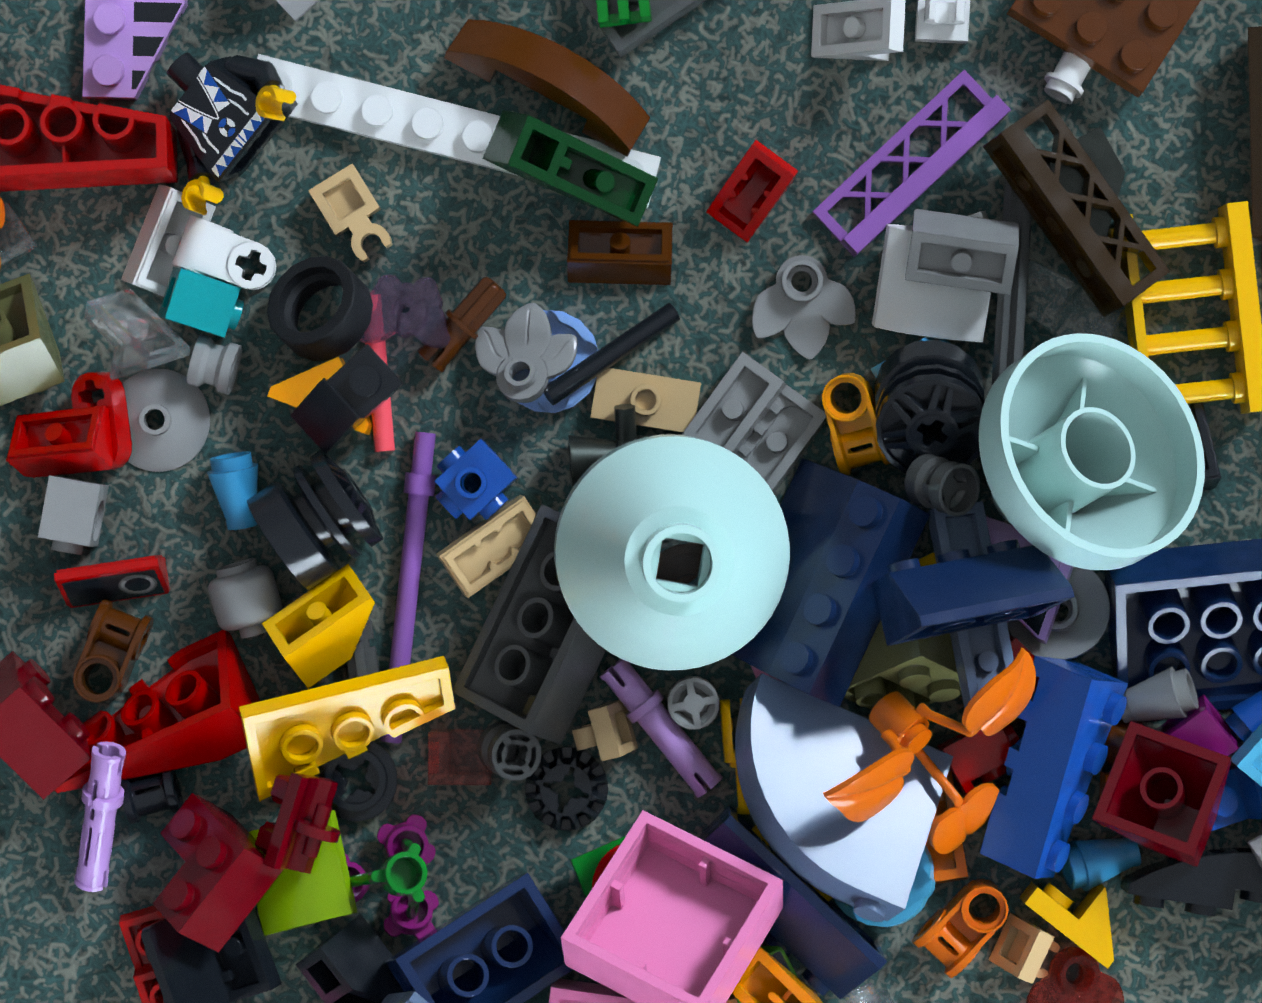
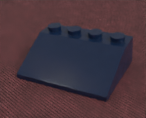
M802 458L780 504L787 525L790 543L789 570L784 591L775 611L765 626L752 640L731 655L804 693L840 707L881 620L872 583L888 573V565L910 558L930 514L897 496Z
M1262 539L1164 548L1132 565L1119 569L1105 570V588L1110 601L1108 631L1113 677L1128 683L1126 689L1173 667L1175 671L1186 668L1193 680L1197 697L1199 698L1204 694L1216 710L1231 709L1232 706L1262 690Z

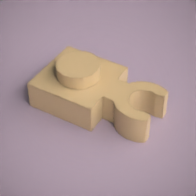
M353 163L308 190L337 237L350 229L353 234L351 238L352 250L362 262L365 263L370 260L363 249V241L367 236L377 235L386 248L392 246V239L389 233L382 226L372 223L369 219L370 216L380 211L381 208Z

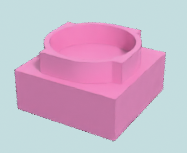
M642 810L561 936L565 965L636 1003H726L783 909V880Z

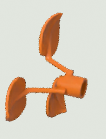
M1021 647L1014 661L982 687L968 702L963 712L962 723L932 711L924 702L915 708L898 691L885 695L871 710L869 722L881 733V738L889 745L892 752L837 786L823 792L824 797L850 821L863 822L888 806L901 792L904 786L903 777L911 771L915 755L949 796L954 805L933 822L929 833L930 844L940 854L953 852L965 841L967 835L975 833L989 820L1000 790L993 783H983L972 789L962 799L958 791L923 750L932 736L928 720L968 737L976 735L980 730L986 736L998 733L1022 713L1033 695L1036 671L1030 654Z

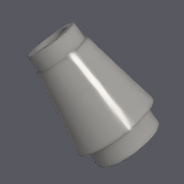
M1170 667L1126 689L1124 696L1127 698V705L1122 720L1124 723H1129L1130 721L1141 722L1186 718L1188 711L1199 708L1196 689L1189 671L1186 668L1175 671L1173 667Z

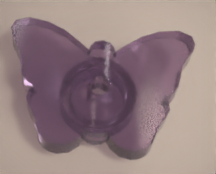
M391 274L383 275L379 278L377 285L370 292L373 303L371 321L360 340L361 342H382L397 333L401 338H408L414 335L420 342L431 348H443L449 345L451 337L446 327V315L441 309L444 302L434 279L429 277L420 278L413 285L408 282L402 284L396 276ZM404 308H410V310L407 313H402V310Z

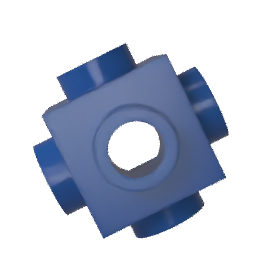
M480 439L466 452L461 446H458L437 465L442 474L434 482L442 491L435 497L455 519L464 513L469 520H473L479 514L485 520H488L509 500L503 492L518 477L483 439ZM472 473H476L481 479V486L475 493L468 492L464 485L466 477Z

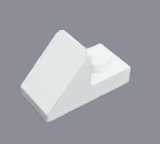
M854 0L814 5L811 57L889 61V53L903 52L905 0Z

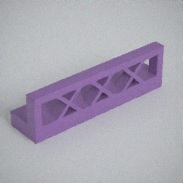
M964 69L814 209L812 213L855 258L886 229L887 224H891L993 129L1011 109L998 95L992 99ZM964 86L983 108L968 122L947 121L948 99ZM941 106L940 121L926 120ZM918 127L940 128V148L931 157L909 156L910 134ZM947 128H960L946 142ZM903 142V156H888ZM879 163H902V184L892 193L871 192L872 170ZM909 163L922 164L908 177ZM865 177V192L851 191ZM842 198L865 199L864 219L849 233L828 213ZM871 199H885L871 212Z

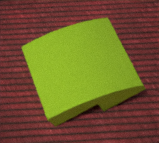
M332 810L327 825L340 831L336 811ZM259 829L249 833L256 839ZM341 834L337 843L322 841L310 874L284 869L257 903V909L264 936L358 913Z

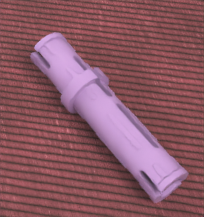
M619 659L616 661V665H611L599 676L629 712L626 716L631 723L638 722L694 791V795L697 798L707 793L706 789L708 787L712 789L722 780L723 776L714 769L681 726L671 718L670 713L661 703L664 698L658 690L652 692L629 662Z
M108 741L99 742L97 746L92 747L90 776L82 789L81 800L85 804V814L74 883L78 888L87 892L102 891L103 887L106 888L108 886L116 812L122 806L124 800L121 776L126 750L120 744Z

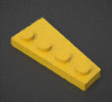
M440 656L239 706L259 801L271 796L275 778L279 774L290 776L291 772L315 776L320 773L319 766L344 754L347 755L348 759H351L367 751L366 746L370 742L386 734L395 738L454 710L455 703L450 671L445 657Z

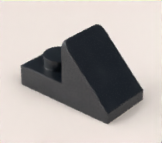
M367 344L329 379L323 378L290 416L325 454H328L402 387L404 383Z

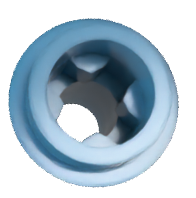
M233 452L210 458L211 470L207 472V475L226 519L227 530H240L258 525L247 504V500L257 494L258 463H253L251 452Z
M1126 837L1071 841L1070 854L1061 871L1070 889L1082 888L1084 891H1088L1130 868L1140 866L1141 854L1138 844Z

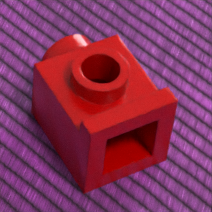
M1011 724L991 736H986L981 730L972 737L960 733L938 745L940 751L953 756L950 770L961 791L967 795L974 789L971 781L980 778L982 783H987L1006 773V766L1004 764L1009 747L1015 745L1019 738Z

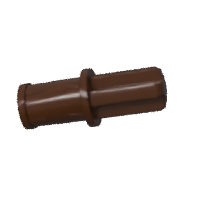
M483 277L454 311L448 309L445 312L448 318L428 341L417 350L418 353L426 361H429L437 350L444 346L443 350L432 361L433 367L440 372H444L446 366L471 338L477 339L479 328L506 299L507 294L503 288L491 278Z

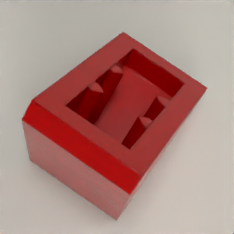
M755 140L706 213L748 243L793 183L798 170L758 140Z

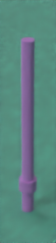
M415 431L411 473L405 472L403 493H408L389 669L408 665L411 662L429 496H434L436 485L434 482L436 475H431L436 438L434 433ZM386 734L381 737V741L402 743V734L395 738Z

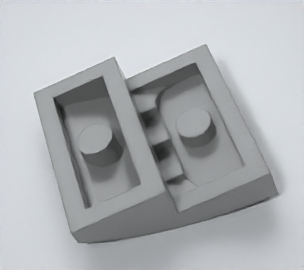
M742 352L682 435L704 439L733 452L753 467L769 485L772 492L775 493L825 425L827 418L823 410Z

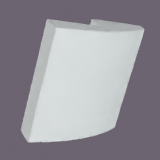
M887 224L872 325L875 328L917 336L983 342L991 292L905 280L912 225Z

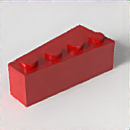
M0 84V192L178 183L177 132L166 116L101 103L98 105L73 101L70 97L54 94L46 96L25 92L17 87Z

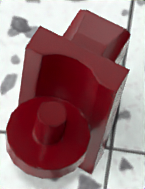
M291 772L290 776L280 774L276 776L271 796L274 802L281 804L276 823L267 821L260 827L255 846L266 854L263 862L264 865L273 869H290L311 873L322 841L337 843L341 832L327 825L338 786L337 782L328 778Z

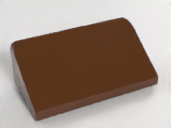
M569 220L568 283L671 285L673 223L640 222L638 226H634L624 221Z

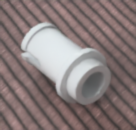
M1064 51L1054 72H1047L1044 78L1047 83L1044 91L1059 102L1072 104L1074 98H1080L1084 92L1081 85L1090 70L1089 65L1077 55Z

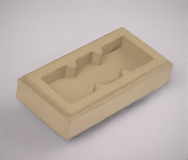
M608 368L597 376L590 418L615 422L614 407L620 404L635 405L636 425L683 433L696 416L701 383Z
M523 495L517 496L500 508L488 520H483L436 553L466 598L474 595L512 567L536 517V513Z

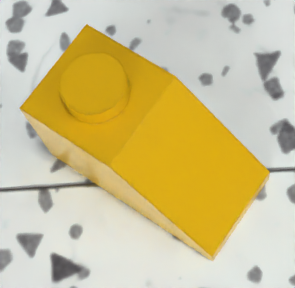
M346 564L264 621L262 625L284 659L309 689L352 658L375 601L350 565Z

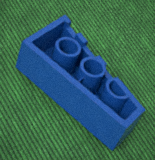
M1035 656L1033 663L1036 676L1039 677L1035 694L1018 716V718L1025 720L1026 727L1023 737L1015 745L1009 747L1004 766H1006V773L1011 776L1009 786L1004 785L999 789L1000 792L991 811L980 854L1034 879L1054 878L1055 873L1060 872L1068 860L1071 846L1067 841L1074 824L1081 821L1088 808L1089 795L1086 792L1092 776L1100 772L1106 761L1108 747L1105 743L1111 727L1118 724L1125 712L1127 698L1124 696L1128 683L1074 660Z

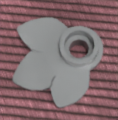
M805 255L791 257L779 268L776 275V284L761 292L757 297L752 315L754 334L757 338H765L783 331L785 338L798 354L808 360L813 359L826 343L830 324L838 326L855 323L854 299L844 285L828 279L825 268L819 261ZM798 272L807 273L812 281L811 287L804 292L794 289L791 282L794 274Z
M528 303L517 309L506 322L505 330L494 327H481L475 340L476 357L481 368L496 376L498 388L507 399L518 403H528L538 399L547 387L549 379L565 373L571 367L575 360L578 340L575 335H552L548 317L536 303ZM530 370L526 379L522 381L513 380V377L519 371Z

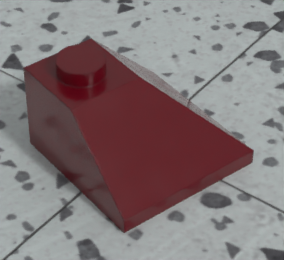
M1130 721L1092 819L1150 850L1198 867L1217 817L1232 758Z

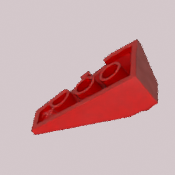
M221 630L180 649L167 659L173 669L150 687L143 679L131 686L128 690L132 696L120 710L113 715H110L107 711L100 710L83 724L90 733V737L87 738L90 753L92 747L97 746L99 742L108 741L123 746L126 750L121 780L219 761L246 749L247 745L239 706L261 700L234 640L228 631ZM91 759L54 791L61 793L83 788L90 776Z

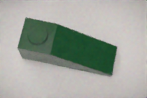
M505 110L502 111L482 158L526 180L634 226L639 225L658 181L657 177L530 115Z

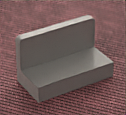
M915 209L905 280L1010 295L1019 249V224Z

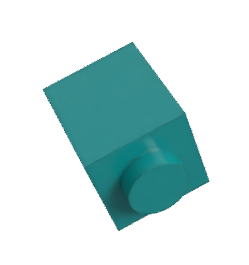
M173 267L158 317L225 338L227 329L235 330L242 314L244 301L237 299L241 288L183 268Z

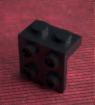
M254 908L219 953L179 934L166 918L142 930L141 937L144 943L145 954L152 965L162 992L163 1003H230L270 991L282 984Z

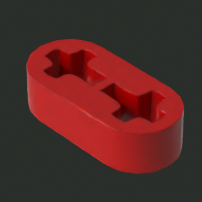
M87 372L82 374L72 387V407L76 409L105 405L109 409L113 448V467L110 470L123 467L128 462L132 453V439L123 384L117 376L110 372ZM103 389L104 399L94 402L92 392Z

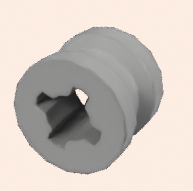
M200 334L191 355L187 373V384L197 387L205 383L210 384L216 388L217 392L229 395L233 389L240 365L242 345L231 342L225 346L215 344L212 337Z
M687 676L678 680L671 687L668 694V711L671 718L679 726L686 729H701L708 726L716 718L719 711V697L715 687L708 680L699 676Z

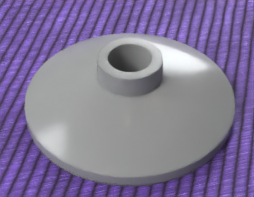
M168 369L144 370L132 375L122 383L126 395L132 439V453L128 462L135 467L152 472L174 470L190 462L201 451L210 429L209 407L199 387L187 384L186 376ZM153 410H160L165 418L163 426L157 430L151 429L147 424V416Z
M1073 567L1069 583L1072 585L1075 597L1061 603L1068 608V615L1062 621H1054L1047 644L1038 642L1019 620L1007 622L1011 635L1016 637L1034 656L1071 660L1090 651L1104 635L1110 618V601L1107 590L1093 570Z

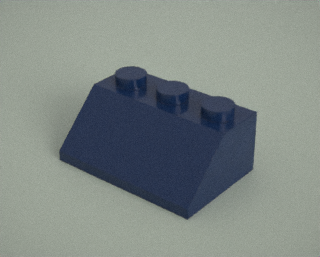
M1017 539L992 544L987 547L988 554L970 557L969 549H961L937 556V564L920 566L918 558L892 563L887 566L888 573L872 583L887 646L1036 617L1075 597L1073 588L1047 554L1033 545L1020 548Z
M528 873L513 877L385 961L404 992L416 991L429 1003H524L573 970L566 966L564 962L561 936L565 931Z

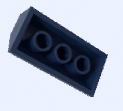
M728 805L698 838L783 880V909L764 941L769 946L781 947L787 957L791 954L806 967L801 975L820 994L824 996L831 990L839 999H842L880 970L887 962L881 947L831 900L828 902L810 884L787 867L776 853L751 830L753 826Z

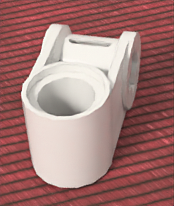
M189 215L172 262L173 265L213 279L218 278L250 290L261 289L271 283L277 267L275 257L267 247L236 235L230 229ZM253 252H259L261 254L260 262L267 266L264 275L254 274L251 281L245 280V270L238 266L241 257L250 259Z

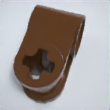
M107 599L100 603L92 619L86 644L73 675L74 688L82 698L91 702H106L114 700L122 694L151 632L154 621L152 617L145 615L140 619L113 608L112 601ZM111 625L128 631L129 635L112 629ZM98 664L107 666L113 676L111 687L102 694L92 689L88 679L90 671Z

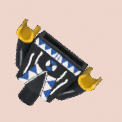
M187 52L178 57L169 67L167 75L185 92L170 111V120L177 128V135L188 173L189 182L184 187L181 197L184 208L205 216L207 214L206 200L215 204L220 203L224 198V193L220 188L214 186L215 180L219 183L242 175L298 105L295 101L296 93L285 89L276 68L269 61L236 55L210 61L203 67Z

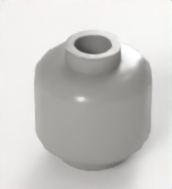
M249 558L216 569L217 577L209 583L208 593L219 627L226 631L239 630L242 639L267 632L262 623L283 609L271 568L267 565H257L255 558Z

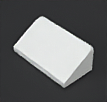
M159 184L121 280L164 297L173 267H178L173 265L172 262L189 215L210 222L216 206L206 202L207 214L205 216L184 208L181 200V191Z

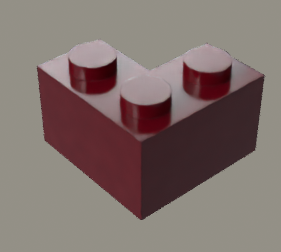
M12 651L0 661V758L44 800L91 759L87 741L90 733L73 713L69 712L63 716L52 705L55 699L47 686L51 680L40 665L33 659L24 662Z
M192 793L160 833L185 863L156 898L153 905L179 934L219 953L284 869H273L264 865L263 862L266 854L255 846L256 839L229 812Z

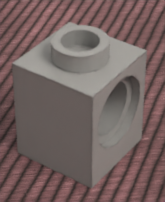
M49 475L38 538L52 540L51 550L82 555L84 546H98L109 485Z

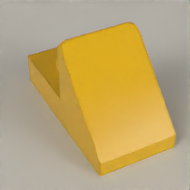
M1033 882L1028 885L1019 897L1022 902L1108 969L1114 962L1106 887L1100 884L1092 888L1076 910L1071 913L1068 909L1074 901L1051 883H1048L1043 890Z

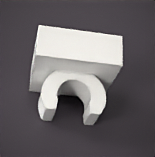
M917 0L915 41L967 44L970 0Z

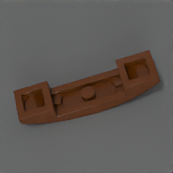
M468 19L444 56L445 59L489 83L497 71L586 118L582 133L626 157L630 154L650 119V116L621 85L594 64L552 40L518 27L492 21Z

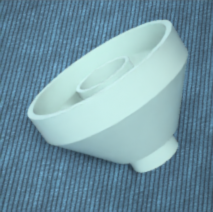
M1076 333L1052 338L1007 367L994 382L985 399L979 423V451L994 505L1000 515L1012 524L1028 542L1048 556L1081 569L1113 570L1123 568L1169 545L1179 537L1193 519L1200 503L1205 479L1204 450L1197 423L1186 400L1172 380L1152 360L1131 346L1118 340L1095 334Z
M670 434L643 437L623 444L603 455L583 473L571 489L562 507L555 531L554 562L557 579L568 608L578 624L598 645L624 661L651 669L670 671L699 668L724 659L741 649L758 634L772 616L780 601L788 576L790 543L787 525L777 498L769 485L753 467L733 452L718 444L692 436ZM665 538L703 544L698 576L692 582L682 583L656 578L662 540Z

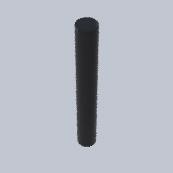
M667 303L547 384L543 392L545 397L552 405L557 404L680 320L678 312L672 304Z

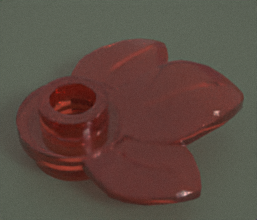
M1068 947L1062 949L1053 957L1049 965L1048 976L1031 987L1026 1003H1124V996L1117 980L1100 972L1096 959L1082 948ZM1077 964L1079 967L1078 977L1073 981H1068L1066 978L1067 969L1070 965Z

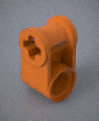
M972 880L944 908L938 910L921 927L912 939V943L918 948L924 946L945 966L944 973L949 978L955 977L974 959L981 947L1005 923L1009 908L1003 892L997 884L990 880ZM983 893L990 894L997 899L996 909L991 915L981 918L969 912L970 902L975 896ZM940 936L943 937V938L954 948V950L951 949V948H950L941 938H939V937H940Z

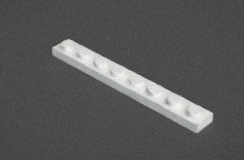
M258 54L257 59L269 61L274 65L285 89L296 93L295 101L298 105L288 117L516 175L482 159L499 121V115ZM569 134L648 174L657 176L661 161L659 156L631 150L628 157L599 141Z

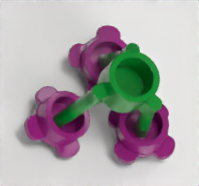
M418 814L408 816L405 822L394 826L386 823L378 829L377 839L385 846L388 855L387 859L382 863L380 870L365 873L360 865L350 862L348 855L345 854L355 902L363 898L369 890L370 884L381 883L384 890L389 893L387 899L391 905L390 915L384 920L383 924L385 932L391 937H398L401 934L413 935L417 940L435 929L431 923L432 914L439 904L435 893L429 890L424 892L421 890L427 880L426 864L434 859L436 850L428 842L425 834L427 822Z

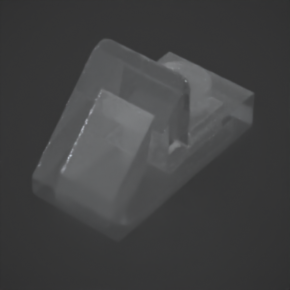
M130 288L87 301L84 318L114 347L110 371L111 380L189 356L191 347Z

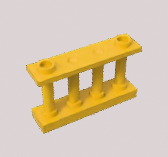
M1248 201L1226 203L1219 207V217H1213L1211 223L1143 230V234L1155 250L1214 244L1216 249H1223L1225 269H1218L1217 275L1157 281L1125 305L1129 346L1148 358L1151 355L1225 347L1227 352H1234L1236 372L1230 373L1228 379L1175 384L1183 395L1187 404L1231 399L1233 404L1240 403L1241 414L1262 412V323ZM1114 229L1108 230L1109 238H1113ZM1122 251L1120 268L1132 285L1140 280L1137 254ZM1219 296L1221 300H1228L1230 321H1224L1223 327L1146 335L1143 304Z

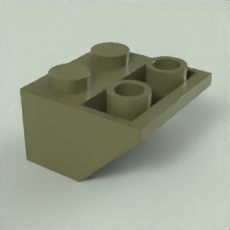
M880 620L844 698L870 710L873 709L881 698L895 691L900 692L915 708L923 702L929 705L934 702H946L957 698L960 695L961 688L950 634L887 646Z

